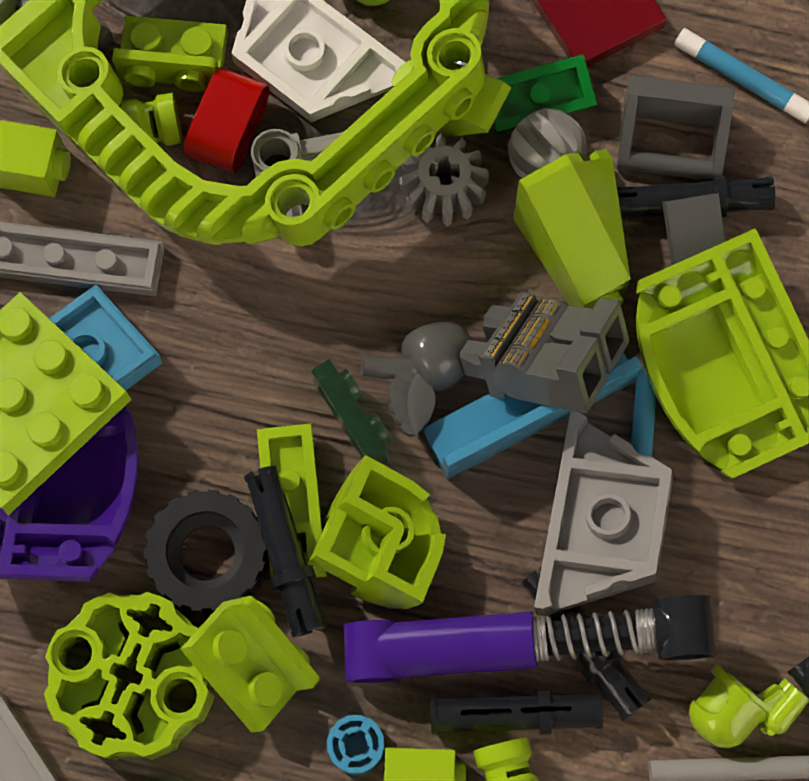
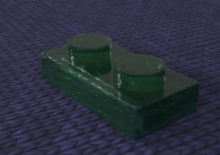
M330 359L313 368L311 374L314 386L361 459L367 455L381 464L388 462V448L386 444L391 442L392 439L380 418L375 413L367 417L356 401L363 395L350 372L344 369L338 373Z

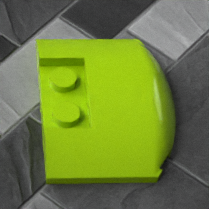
M756 228L637 282L636 294H639L636 314V331L646 374L665 414L678 433L696 453L722 469L720 473L729 479H733L809 444V339Z

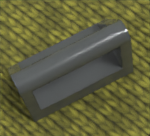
M630 75L624 96L616 170L712 181L713 176H722L733 112L735 88ZM635 118L714 127L711 160L631 150Z

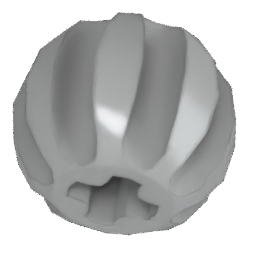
M543 108L525 117L516 126L508 142L510 163L516 174L522 178L565 154L579 153L584 160L587 153L585 134L578 122L562 110Z

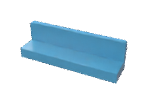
M623 352L611 374H606L607 381L594 403L636 381L642 368V364L637 356L628 360ZM489 393L424 427L422 435L448 480L569 417L572 410L522 401L507 396L506 399L491 397Z

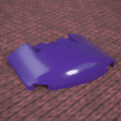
M126 406L9 516L0 508V579L91 582L100 572L99 568L112 554L123 534L130 516L137 486L138 443L131 411L129 412Z

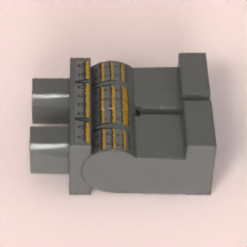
M520 292L511 307L491 305L484 316L483 330L486 339L489 341L468 340L460 351V360L466 376L486 380L491 397L506 399L507 396L522 401L588 413L607 381L606 374H611L630 341L620 300L599 298L592 309L568 306L560 300L553 298H543L537 301L535 294Z

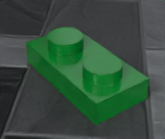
M584 54L496 78L504 81L511 87V90L492 125L495 134L515 129L525 117L543 108L562 110L568 115L595 107L597 102Z

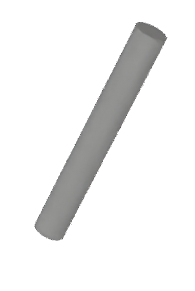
M809 755L649 761L650 781H748L809 778Z

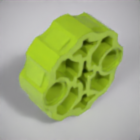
M110 592L84 603L80 614L67 627L56 631L45 655L49 664L48 687L44 692V696L53 720L65 727L78 741L80 748L115 761L120 758L143 757L153 760L178 749L180 741L197 724L205 721L214 699L210 683L180 649L199 628L193 626L181 614L180 609L173 602L149 592L141 595L117 596ZM159 612V617L172 628V631L152 630L148 637L149 631L136 620V617L155 618ZM123 622L124 626L129 631L130 635L120 655V652L126 641V638L123 635L119 623ZM78 642H89L92 648L91 660L82 669L71 670L67 662L69 650ZM179 645L180 648L163 654L158 668L154 672L153 668L161 650ZM136 665V670L143 675V679L139 685L130 683L126 688V683L119 678L120 672L123 668L132 670ZM107 682H109L104 692V695L100 701V704L83 708V706L91 702L99 701L106 687ZM181 683H192L197 692L195 704L186 712H174L169 703L171 691ZM141 696H144L145 698L137 714L144 729V732L140 733L132 717ZM113 718V725L120 728L119 731L124 732L126 738L124 740L106 738L103 741V735L96 732L97 729L92 728L90 722L94 720L99 723L100 721L109 723Z

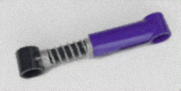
M705 595L674 596L653 601L654 609H637L635 615H630L625 610L623 616H614L609 611L607 617H598L594 612L592 618L582 619V616L578 613L576 619L567 620L562 615L559 621H551V618L548 616L546 618L544 616L536 618L533 611L405 622L395 620L350 622L343 624L346 682L380 683L397 681L404 677L538 668L540 660L542 662L544 660L548 661L550 656H555L560 661L563 655L570 654L575 660L581 653H586L589 658H592L594 652H602L605 657L610 654V651H618L621 656L625 654L626 650H634L637 655L639 653L642 655L648 652L650 654L658 652V659L664 661L714 657L717 655L712 601L710 596Z

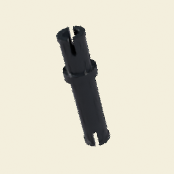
M713 176L712 181L701 183L617 187L622 220L664 217L662 202L712 193H719L722 218L727 217V212L774 210L776 199L772 176L745 180H726L725 176Z
M268 466L258 469L259 475H256L254 471L249 472L244 476V480L250 491L275 574L270 579L273 590H280L292 630L291 635L295 638L311 634L314 629L316 631L322 630L327 627V623L324 621L312 579L317 576L314 566L307 565L279 475V467Z
M536 570L521 583L534 600L536 599L540 572L537 573ZM581 606L547 615L551 618V621L561 620L562 615L567 620L576 619L578 613L582 616V619L589 618ZM610 651L607 657L602 652H594L592 658H589L586 653L578 655V660L585 668L581 673L588 682L591 680L595 681L618 712L622 721L651 700L650 696L646 695L620 660L622 656L618 651Z
M549 689L537 690V695L430 698L432 735L450 732L538 729L540 735H551L552 729L603 728L601 692L550 695ZM549 711H570V712H549ZM492 713H510V714H492ZM464 714H491V715H464Z

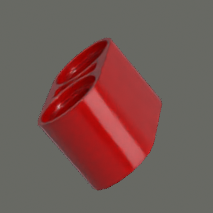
M221 67L217 68L188 130L184 155L235 174L245 159L265 112L270 93L269 84Z

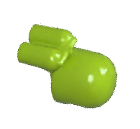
M716 663L710 670L715 678L699 695L697 700L691 702L689 716L692 726L704 740L716 747L731 748L740 745L758 725L761 727V732L769 736L785 733L809 703V698L785 678L779 685L773 684L756 695L746 685L729 672L726 673Z

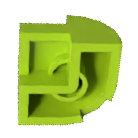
M365 455L351 471L333 500L323 520L326 525L309 562L353 585L350 593L353 596L388 608L409 609L420 605L424 601L443 554L446 534H441L438 517L427 500L430 496L428 492L409 478Z

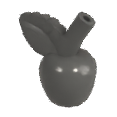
M436 322L411 331L402 342V357L384 358L363 355L361 376L393 379L387 395L388 410L394 415L393 420L400 425L401 431L406 436L417 435L429 421L435 406V392L452 387L466 376L460 360V351L466 342L472 339L466 330L456 323Z

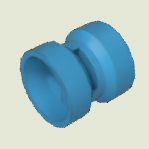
M348 715L338 720L330 729L327 738V752L332 762L342 772L353 776L365 775L375 770L382 762L385 753V740L379 726L373 720L362 715Z

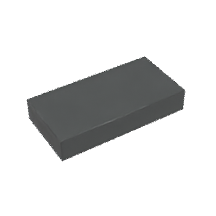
M719 193L662 202L672 265L726 242Z

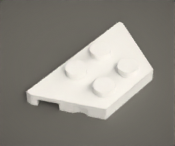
M246 0L243 10L244 20L242 28L237 32L231 53L233 63L254 79L269 84L272 93L310 122L391 90L393 88L392 79L394 74L405 63V61L324 0Z

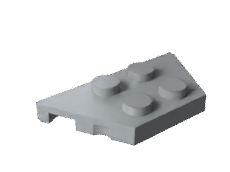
M570 411L534 609L536 615L547 616L657 582L673 481L672 469L651 456L640 455L634 450L632 444L615 434L612 437L608 436L589 424L587 417L577 411Z

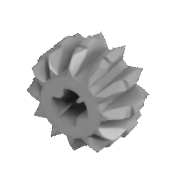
M440 133L436 137V147L431 148L429 146L422 154L415 157L410 156L403 163V170L406 174L400 177L399 182L400 190L409 193L406 197V206L409 210L423 207L422 220L426 223L432 220L436 213L442 214L443 224L447 227L452 224L453 212H457L461 217L468 220L472 216L473 211L471 204L481 205L485 201L486 191L482 186L488 183L489 172L487 169L479 167L482 163V154L479 150L465 153L466 141L463 137L458 139L453 147L446 146V139ZM438 176H448L450 184L441 185Z

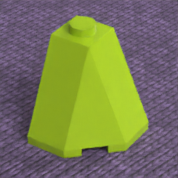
M607 149L595 150L589 156L591 159L589 161H583L579 153L565 154L519 180L513 220L569 306L593 309L599 298L620 300L622 305L624 302L622 297L625 295L630 282L613 160Z

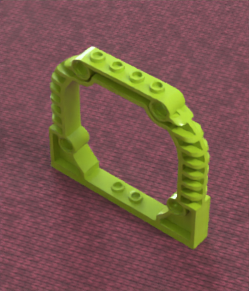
M29 0L0 25V71L154 222L180 237L200 241L204 244L221 245L223 243L245 242L251 245L274 239L280 235L282 240L290 245L301 247L311 245L321 239L329 230H336L345 225L353 216L356 206L371 192L377 193L383 190L391 182L396 169L411 155L415 157L422 154L432 144L436 133L451 119L458 120L469 111L475 97L484 87L486 79L481 46L487 29L490 1L439 0L440 12L428 21L414 38L410 52L413 66L411 72L315 159L308 161L294 158L279 161L262 171L247 186L206 181L176 163L119 107L123 98V87L104 54L98 50L101 25L92 11L103 0ZM458 61L467 63L466 66L457 70L446 68L451 63ZM97 79L92 85L84 87L89 81ZM296 205H309L307 210L300 216H286L288 211Z

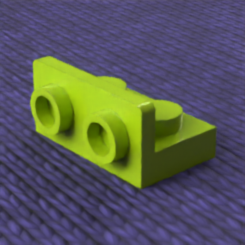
M126 15L120 49L115 48L112 56L119 79H124L127 83L137 87H151L156 82L175 84L178 88L189 92L204 91L217 68H223L228 39L227 26L225 24Z
M252 596L222 602L180 648L251 733L264 731L296 691L312 689L320 680L319 675L309 665L310 660L305 651L295 643L290 642L275 624V617L271 610Z

